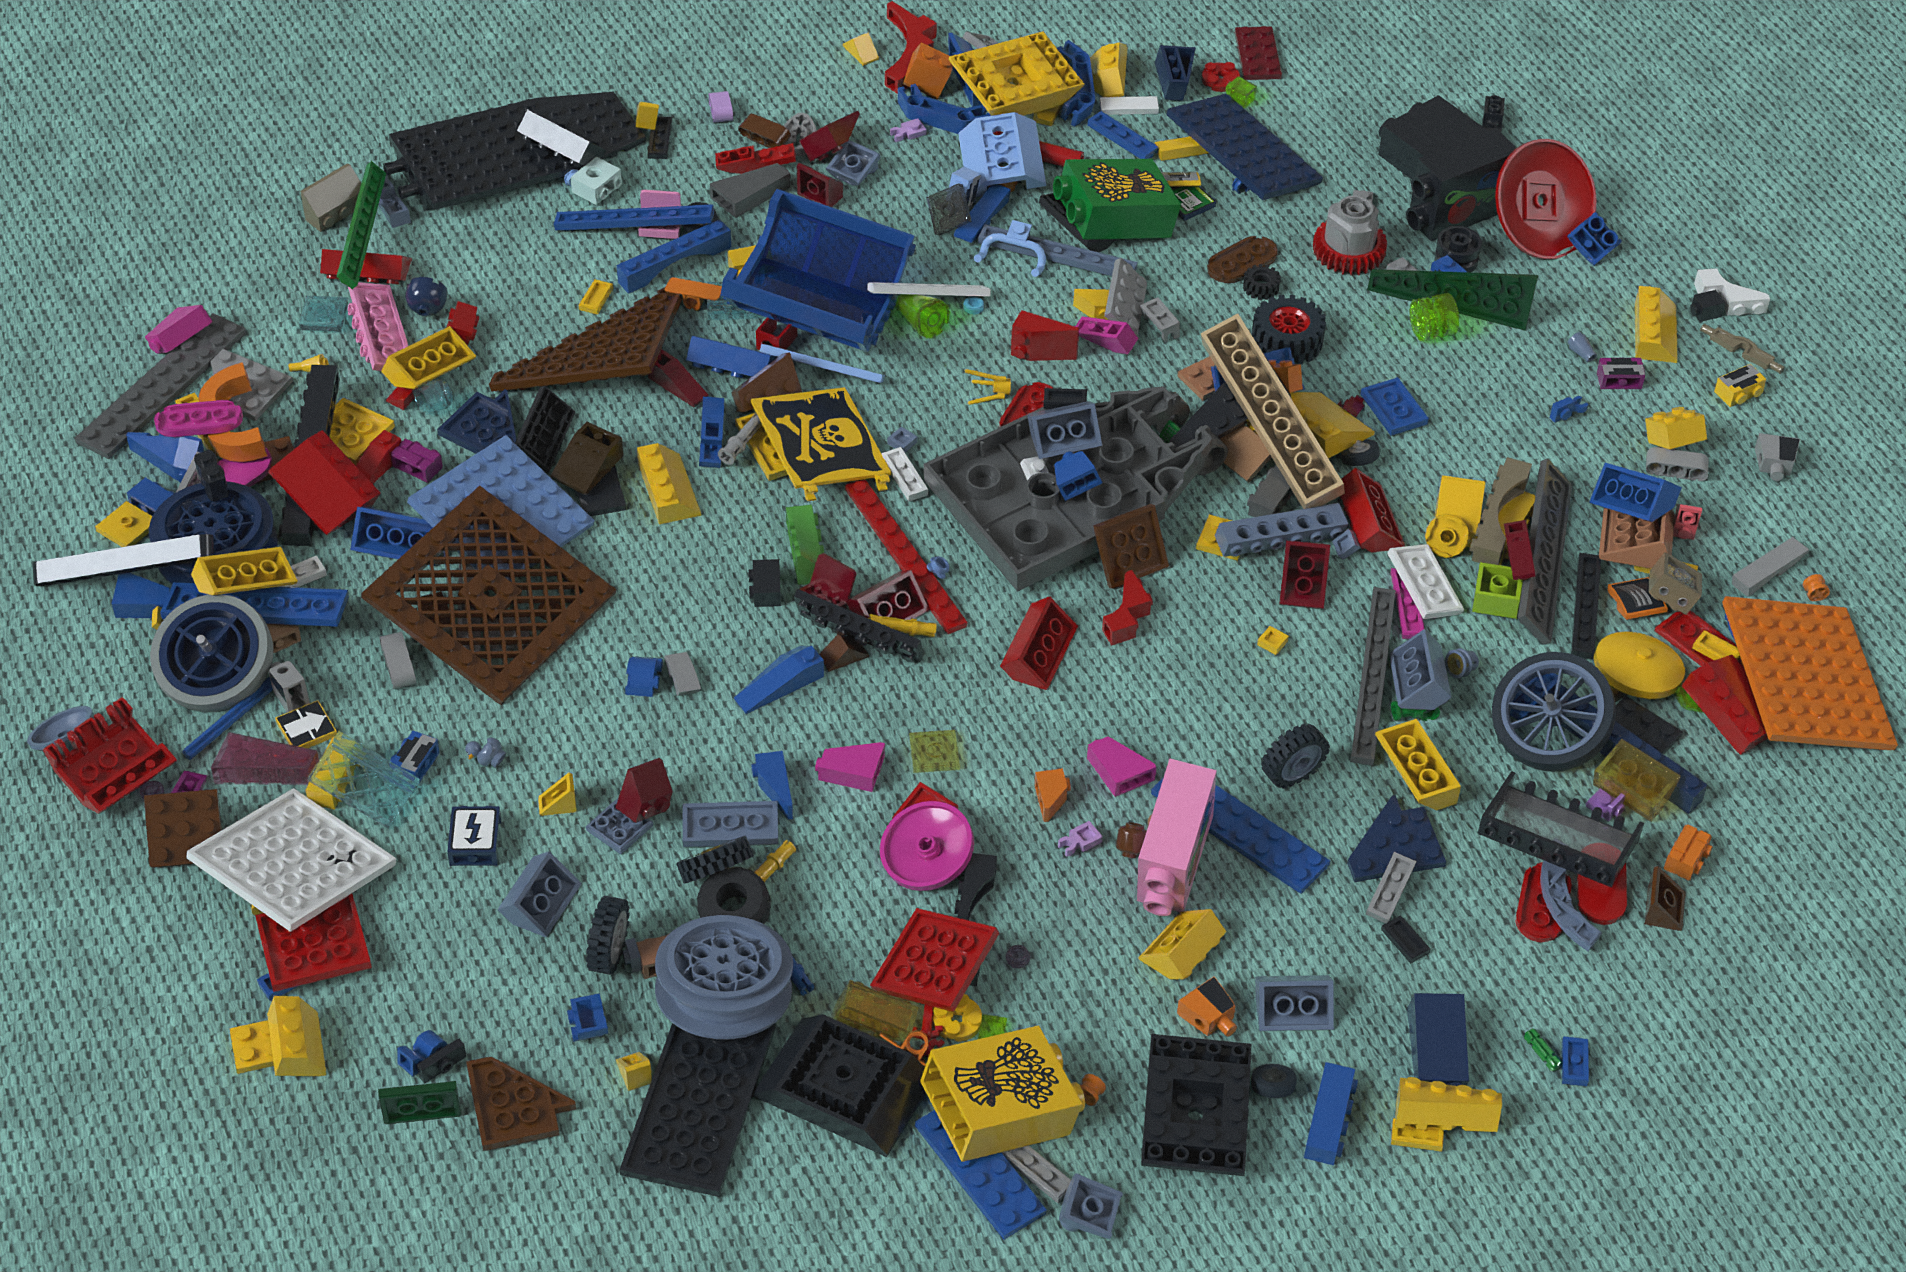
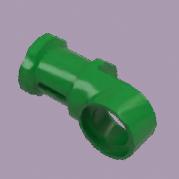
M1397 701L1391 702V713L1394 721H1399L1401 718L1406 717L1421 718L1422 721H1428L1427 719L1435 720L1440 715L1439 707L1424 713L1426 709L1400 708Z

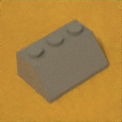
M345 164L300 191L305 220L320 232L332 227L333 224L343 218H347L354 212L361 181L350 164Z

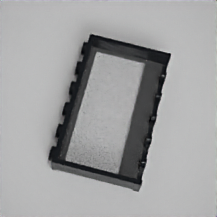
M1511 771L1483 813L1477 834L1612 888L1634 847L1639 842L1644 823L1640 821L1633 834L1622 830L1625 823L1624 817L1617 816L1612 827L1600 822L1603 813L1600 807H1595L1591 817H1587L1578 813L1580 800L1577 798L1571 800L1567 809L1556 805L1558 798L1556 790H1550L1546 800L1534 796L1536 783L1533 781L1527 783L1524 792L1513 788L1512 785L1516 773Z

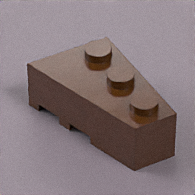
M790 352L782 353L777 359L766 365L761 371L731 392L738 412L754 409L751 404V399L802 393Z

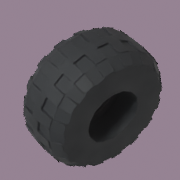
M729 867L710 875L701 885L697 896V908L700 918L731 915L749 918L765 924L770 916L771 900L764 881L755 872L742 867ZM741 896L747 899L744 906L738 910L726 911L721 908L723 903L731 897Z

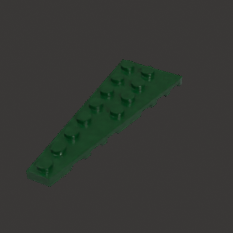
M1372 269L1367 290L1525 331L1539 276L1530 274Z

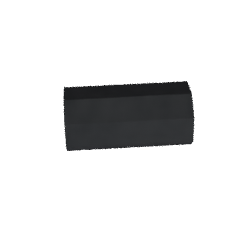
M1054 193L1040 196L1039 203L1087 249L1102 252L1108 249L1116 240L1083 239L1076 225L1069 223L1066 208L1062 201L1057 200L1054 197Z
M545 385L539 388L515 444L545 473L549 472L575 411Z

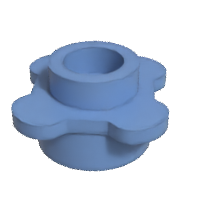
M932 557L930 559L931 563L927 564V569L934 576L944 579L946 577L945 573L949 571V563L943 557Z

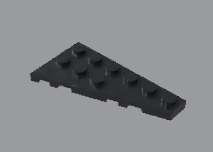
M1279 378L1280 382L1282 383V385L1284 386L1285 390L1287 391L1288 395H1289L1290 398H1291V394L1289 393V391L1287 390V388L1285 387V385L1283 384V382H1282L1281 379ZM1224 382L1169 440V443H1174L1177 448L1195 439L1196 430L1200 426L1205 425L1210 427V432L1222 438L1250 421L1227 383Z

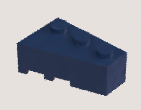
M1159 46L1155 66L1165 100H1184L1196 47Z

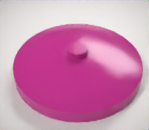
M938 801L917 803L901 811L887 825L880 842V858L889 876L902 887L916 891L933 890L952 882L964 871L974 850V835L966 817L952 805Z

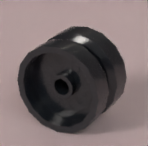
M1451 226L1443 229L1438 235L1434 261L1448 255L1467 272H1473L1478 266L1482 245L1479 234L1463 226Z

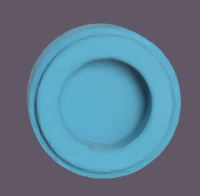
M970 296L964 300V311L968 314H979L984 309V301L977 296Z

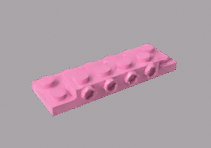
M358 282L354 289L348 287L352 303L348 305V315L353 316L352 328L357 329L356 342L361 343L360 356L365 357L367 363H371L372 370L381 371L388 356L408 347V342L390 285Z

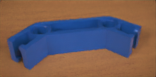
M1068 39L1065 42L1064 48L1059 46L1057 49L1083 81L1084 87L1064 103L1060 117L1063 120H1067L1068 115L1072 113L1071 125L1076 127L1092 113L1095 103V91L1089 55Z
M916 84L911 85L910 96L905 94V87L898 88V104L905 116L910 120L918 118L922 124L958 134L974 119L991 116L990 113H986L987 110L983 104L962 108L923 96Z

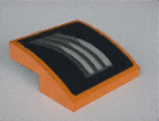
M1649 577L1608 584V593L1617 602V610L1626 620L1667 612L1666 603L1662 600H1656L1649 593Z

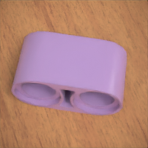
M728 91L709 93V105L712 118L714 119L713 122L733 121V111Z

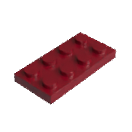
M1272 26L1235 27L1234 33L1243 80L1281 79L1282 73Z

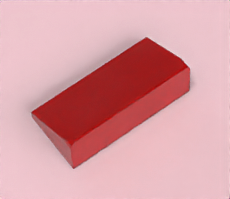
M427 383L415 389L397 387L386 399V402L404 410Z

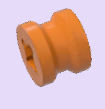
M1820 574L1811 575L1803 581V588L1808 592L1807 596L1810 601L1824 600L1830 594L1829 587L1825 584V579Z
M1086 1074L1082 1079V1085H1080L1084 1093L1085 1104L1089 1106H1094L1099 1100L1098 1096L1102 1095L1106 1090L1105 1083L1093 1074Z

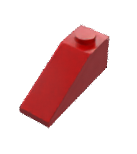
M383 430L368 445L356 467L372 484L392 467L391 452L397 446L399 447V444L402 442L401 438Z

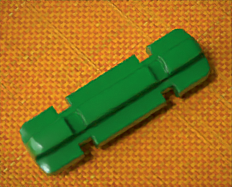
M1536 1029L1528 1030L1525 1033L1524 1039L1529 1045H1533L1532 1049L1541 1060L1547 1062L1546 1066L1550 1071L1555 1072L1562 1067L1560 1058L1557 1055H1553L1555 1052L1543 1038H1539L1541 1035Z

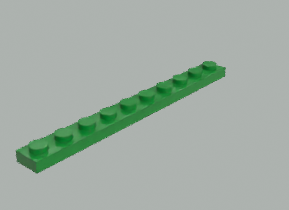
M372 161L365 168L336 276L341 283L351 289H354L359 282L387 174Z

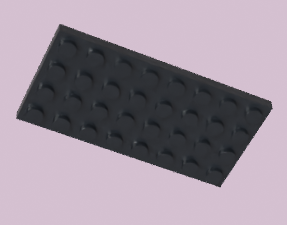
M672 1023L620 1166V1175L720 1197L753 1098V1092L756 1089L776 1029V1024L774 1023L769 1028L747 1037L712 1039L691 1034Z

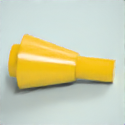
M319 354L302 362L289 363V371L303 370L304 372H310L311 365H329L326 357L324 358L323 354Z

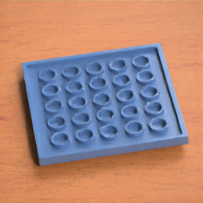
M507 435L408 497L407 501L417 513L434 527L478 486H481L560 547L593 526L595 521ZM473 524L467 530H473ZM477 524L478 530H489V524ZM463 537V543H475L474 537ZM479 537V543H490V537ZM495 537V543H506V537ZM457 538L453 543H459V539ZM491 550L480 551L481 556H492ZM496 550V556H508L507 550ZM512 550V556H523V550ZM464 551L465 556H476V551ZM513 563L514 569H525L524 563ZM529 563V569L537 563ZM470 564L477 570V564ZM481 564V565H482V569H483L486 565H489V566H491V567L493 568V564ZM497 564L498 569H509L508 564Z

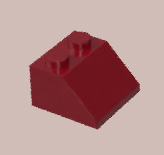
M801 163L797 164L798 195L829 207H833L843 198L842 182Z
M657 758L627 770L615 808L635 823L664 813L670 807L673 790L662 759Z

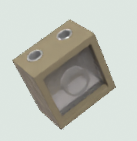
M1665 552L1650 570L1649 593L1656 600H1662L1669 604L1673 610L1687 614L1702 596V574Z

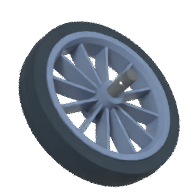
M1564 652L1540 653L1517 663L1501 679L1492 703L1493 726L1503 747L1519 762L1542 771L1569 770L1591 760L1608 742L1616 717L1614 694L1604 675L1586 659ZM1559 673L1554 695L1548 694L1541 675ZM1563 674L1578 678L1561 699L1558 700ZM1539 677L1546 695L1545 701L1524 685L1532 679ZM1583 683L1593 692L1592 694L1567 702ZM1519 690H1521L1541 706L1513 703V700ZM1597 700V714L1569 710ZM1511 709L1537 713L1512 723L1510 720ZM1566 717L1595 720L1589 733H1586ZM1541 720L1524 740L1514 731L1517 728ZM1564 722L1584 738L1569 747L1561 724ZM1548 724L1544 749L1529 745ZM1553 726H1558L1566 748L1549 750Z

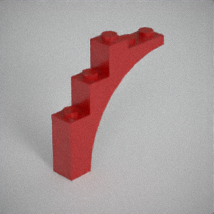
M891 1L887 3V19L898 27L907 42L902 56L893 66L885 71V86L898 94L899 87L909 88L903 82L915 49L921 42L934 48V41L932 40L937 37V23L925 15L918 18L902 6Z

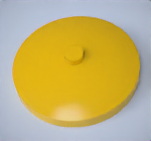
M1617 632L1610 634L1599 642L1594 654L1595 667L1600 670L1611 686L1621 692L1639 698L1660 699L1668 697L1680 688L1685 676V667L1680 656L1664 642L1642 633Z

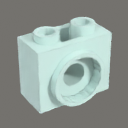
M597 156L571 176L572 193L595 205L622 185L621 169Z

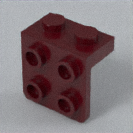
M822 553L817 557L810 583L800 588V590L846 609L848 605L846 600L850 598L857 573L854 569Z

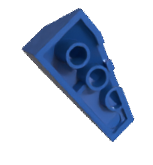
M128 432L126 435L130 450L179 482L182 481L196 452H204L202 439L193 436L168 437L162 434L152 436L150 433Z
M799 646L780 655L734 697V700L744 713L748 714L823 678L824 660L813 646Z

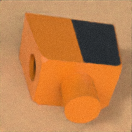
M1214 976L1178 1001L1177 1014L1207 1036L1219 1029L1226 1037H1229L1237 1029V1025L1231 1021L1234 1018L1235 1004Z

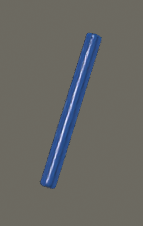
M270 676L254 693L241 700L182 751L183 755L189 760L194 758L273 690Z

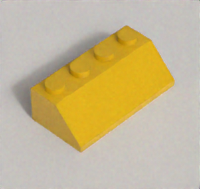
M1639 286L1635 300V358L1677 363L1676 304L1660 288Z
M449 326L389 355L381 372L395 387L415 389L475 359L476 355Z
M659 443L637 447L638 466L659 525L701 516V511L680 454Z
M281 547L198 557L191 573L198 591L209 595L293 585L298 582Z
M1417 719L1375 732V736L1418 803L1436 811L1457 804L1461 785Z

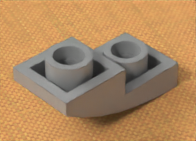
M687 652L665 655L664 659L670 678H673L677 696L699 692L701 687Z

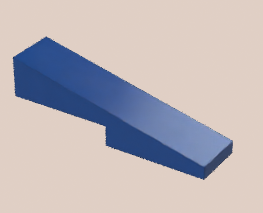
M999 184L991 185L955 230L954 237L972 243L980 235L984 225H990L991 218L1009 202L1011 189Z

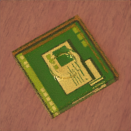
M955 730L909 733L913 773L960 770Z

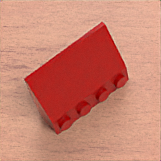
M323 430L306 439L268 471L326 535L356 518L357 507H372L381 494Z
M1733 655L1708 662L1690 673L1682 687L1740 755L1768 739L1746 671Z

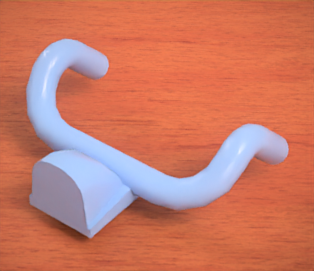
M1012 220L1007 235L994 233L984 239L980 252L974 256V261L980 262L984 260L989 246L995 241L1034 250L1038 256V264L1031 271L1032 276L1037 277L1045 268L1046 255L1039 244L1027 240L1032 225Z

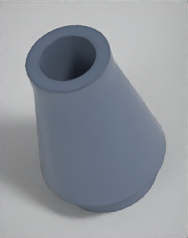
M1577 332L1568 340L1569 348L1587 362L1597 357V353L1592 348L1585 334Z

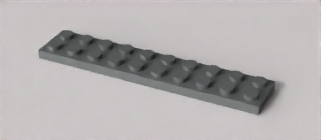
M212 313L209 316L213 321L211 324L172 349L75 437V442L110 459L128 442L126 437L128 432H139L159 411L161 412L211 366L210 361L222 349L228 351L246 334V328Z
M1548 458L1540 461L1529 534L1536 577L1523 580L1518 613L1520 623L1525 625L1532 635L1545 645L1551 643L1572 490V484Z

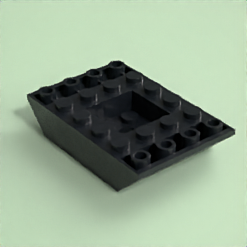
M822 1014L800 1020L754 1090L753 1097L887 1157L926 1095L920 1082L925 1067L913 1054ZM847 1071L850 1075L846 1078H840L837 1076V1073Z
M1151 1034L1141 1166L1245 1176L1252 1044ZM1198 1112L1202 1115V1118L1193 1120L1189 1117V1113Z

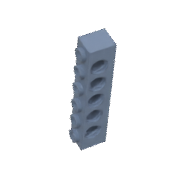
M1337 503L1219 523L1215 538L1223 557L1239 556L1244 553H1258L1262 550H1276L1285 547L1286 540L1317 543L1321 540L1335 539L1345 532L1348 522L1340 504Z

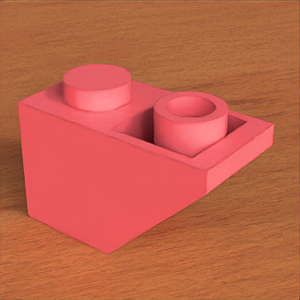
M1677 504L1673 536L1694 540L1702 508Z

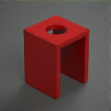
M766 318L755 331L756 349L760 350L761 344L769 341L772 346L787 350L798 336L797 328L791 326L792 324H788L777 337L772 335L777 329V321Z

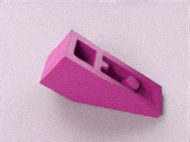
M1082 316L1075 326L1079 328V337L1115 353L1129 354L1138 340V337L1127 322Z

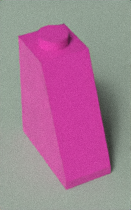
M202 305L178 307L149 332L145 338L149 343V347L155 353H168L213 321Z
M1109 736L1088 744L1087 759L1114 797L1155 780L1156 765Z
M878 742L825 749L822 758L818 757L815 765V771H818V780L873 792L885 758V743Z

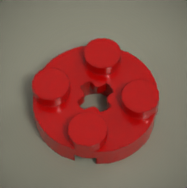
M1209 62L1205 64L1201 80L1206 87H1211L1213 91L1227 92L1239 84L1240 74L1232 62Z

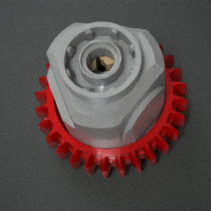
M1347 196L1341 199L1340 202L1332 204L1328 210L1326 222H1322L1317 227L1313 238L1314 256H1317V261H1321L1322 266L1327 264V269L1333 267L1334 272L1341 270L1342 275L1345 271L1349 272L1350 276L1353 272L1360 275V271H1363L1367 274L1368 269L1372 271L1375 267L1378 268L1380 263H1383L1386 255L1387 240L1383 230L1378 229L1379 221L1377 219L1379 210L1377 207L1361 196Z

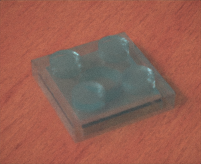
M306 296L299 322L300 330L341 332L348 306L347 297Z

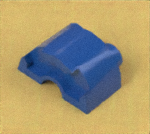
M639 656L629 658L626 672L628 674L627 686H625V695L653 697L654 689L659 688V676L657 673L662 672L663 659Z
M600 993L570 999L572 1009L567 1010L569 1025L575 1024V1027H571L573 1042L608 1034Z

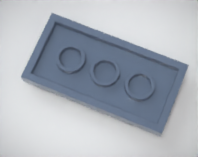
M777 801L683 804V847L718 846L742 836L747 837L749 845L778 844Z

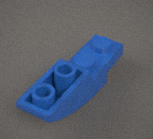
M703 396L699 466L720 468L721 466L718 451L722 448L724 398Z

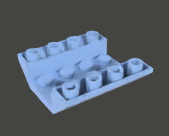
M1012 112L976 118L958 133L963 167L965 166L981 174L976 197L983 196L989 185L1026 180L1027 189L1046 186L1036 121ZM996 131H1002V132H1003L1001 135H994V134H993V133L996 132ZM1002 162L1008 163V165L1005 167L999 166V164Z

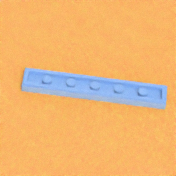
M761 344L760 348L762 353L774 356L790 352L793 361L882 383L885 377L883 374L766 344Z

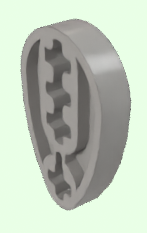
M797 113L784 124V127L791 133V137L784 145L793 143L795 147L798 134H800L799 140L816 131L815 124L808 114ZM800 141L798 147H795L796 156L806 155Z

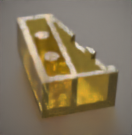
M850 980L836 1001L831 1018L858 1030L874 1032L873 1036L882 1038L880 1033H883L894 1041L903 1042L913 1029L919 1007L911 1005L908 1001L889 996L883 991L869 988L861 982Z

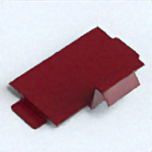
M1356 395V397L1351 396L1343 405L1341 400L1337 404L1355 417L1365 406L1362 403L1364 399L1359 395Z

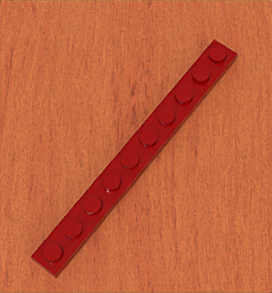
M862 479L845 485V491L901 570L912 571L930 611L947 635L966 628V619L933 573L927 569L926 563L868 482Z

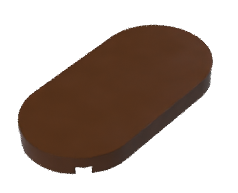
M1256 236L1244 238L1211 256L1207 265L1208 274L1218 282H1239L1244 279L1245 271L1249 267L1252 268L1253 265L1259 267V264H1262V267L1271 265L1277 258V245L1266 237L1261 239L1256 238Z

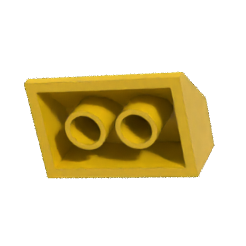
M1212 909L1181 911L1138 958L1169 979L1183 980L1192 974V969L1206 958L1209 950L1220 943V938L1226 933V930Z
M274 996L267 1016L275 1076H325L326 1067L318 1012L299 996Z

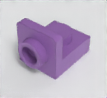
M1600 788L1587 801L1586 807L1592 811L1595 807H1600L1603 811L1601 817L1609 822L1614 816H1620L1624 811L1625 795L1621 793L1615 798Z

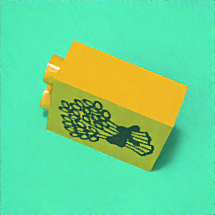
M1039 1025L933 1049L929 1054L920 1080L962 1162L1070 1135L1079 1112H1082L1085 1108V1097L1081 1086L1077 1082L1070 1083L1063 1070V1057L1060 1048L1055 1043H1048Z

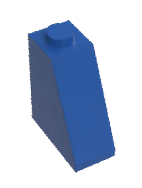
M132 573L118 574L112 600L115 618H152V610L157 606L163 607L170 588Z

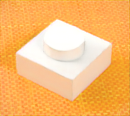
M1038 457L1026 458L1020 463L1027 480L1037 473H1049L1043 459Z

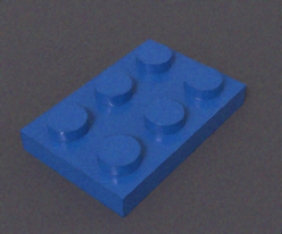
M1398 377L1361 389L1360 395L1390 436L1428 424L1429 418Z

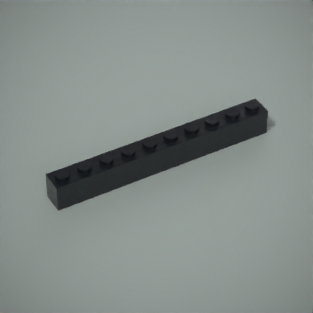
M311 365V371L306 375L308 387L303 392L305 404L300 409L302 421L298 422L297 425L299 437L295 439L294 449L321 430L330 438L340 382L337 365ZM285 491V502L287 504L286 507L282 508L283 524L279 525V537L283 538L284 545L311 546L315 522Z

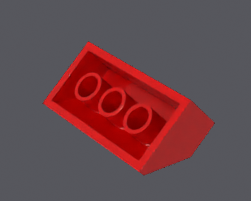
M322 249L320 273L327 274L326 278L338 279L336 276L343 251ZM366 253L360 277L367 278L366 282L379 283V279H387V284H399V281L406 280L412 258L402 255Z
M1354 468L1341 478L1344 483L1345 494L1339 497L1345 505L1344 511L1350 518V527L1356 534L1360 548L1374 553L1389 551L1390 548L1406 547L1381 484L1357 468Z
M1050 596L1031 603L1000 667L1014 681L1047 690L1078 625Z

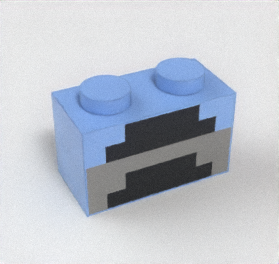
M965 166L953 172L945 209L960 216L970 212L975 205L981 174Z

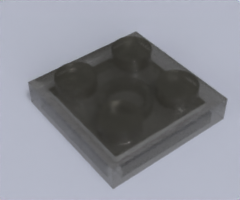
M958 183L926 197L935 235L945 234L972 222L963 184Z

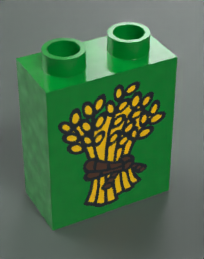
M1066 159L1062 175L1056 176L1053 182L1054 197L1062 201L1066 208L1069 223L1076 225L1083 239L1171 238L1181 204L1153 159Z

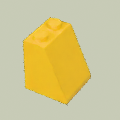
M1442 475L1435 517L1442 514H1453L1463 519L1469 530V541L1466 547H1471L1473 538H1478L1475 534L1481 518L1485 481ZM1449 530L1441 533V538L1444 541H1451L1454 537L1453 533Z

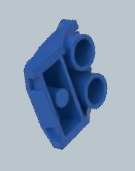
M1596 212L1567 235L1575 248L1592 265L1597 264L1622 242L1620 238L1618 239V235L1606 226L1603 218L1597 216Z

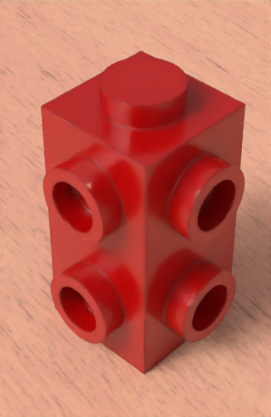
M457 301L455 309H450L448 320L451 321H448L446 328L450 326L468 346L469 341H474L477 329L474 328L477 327L479 316L476 315L478 307Z

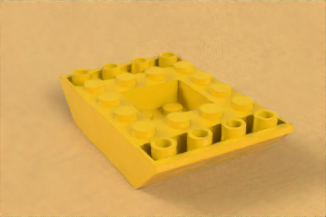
M1044 31L949 56L948 59L992 116L1012 112L1025 116L1060 106L1084 87L1083 81Z

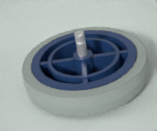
M203 595L188 600L175 608L160 624L151 645V668L163 692L179 705L200 712L223 711L234 707L262 685L272 664L273 641L262 616L246 602L229 595Z

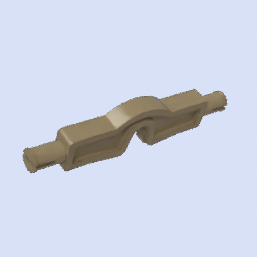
M1705 323L1700 328L1701 332L1710 336V340L1730 352H1735L1739 348L1745 349L1742 353V358L1766 370L1770 368L1779 374L1785 368V366L1774 361V356L1759 349L1754 342L1745 337L1735 336L1720 327L1713 329Z

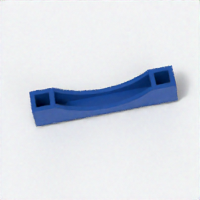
M719 219L616 265L618 283L629 294L647 286L659 272L679 259L697 254L714 256L731 248V230Z

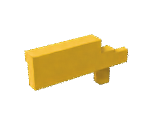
M1192 137L1154 142L1158 146L1157 154L1161 161L1208 154Z

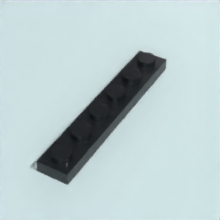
M1579 553L1571 654L1581 658L1593 659L1595 654L1601 559L1599 555Z

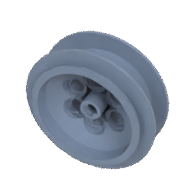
M731 915L698 918L673 930L658 948L655 958L657 975L655 982L656 1001L666 1018L684 1031L712 1039L747 1037L759 1033L776 1023L789 1006L792 995L791 976L793 971L791 951L787 943L776 931L758 921Z

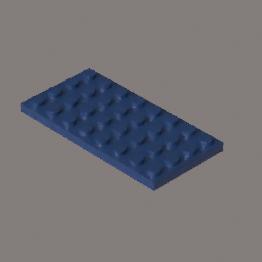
M1227 93L1168 108L1166 115L1262 201L1322 183L1323 177L1315 169L1308 165Z

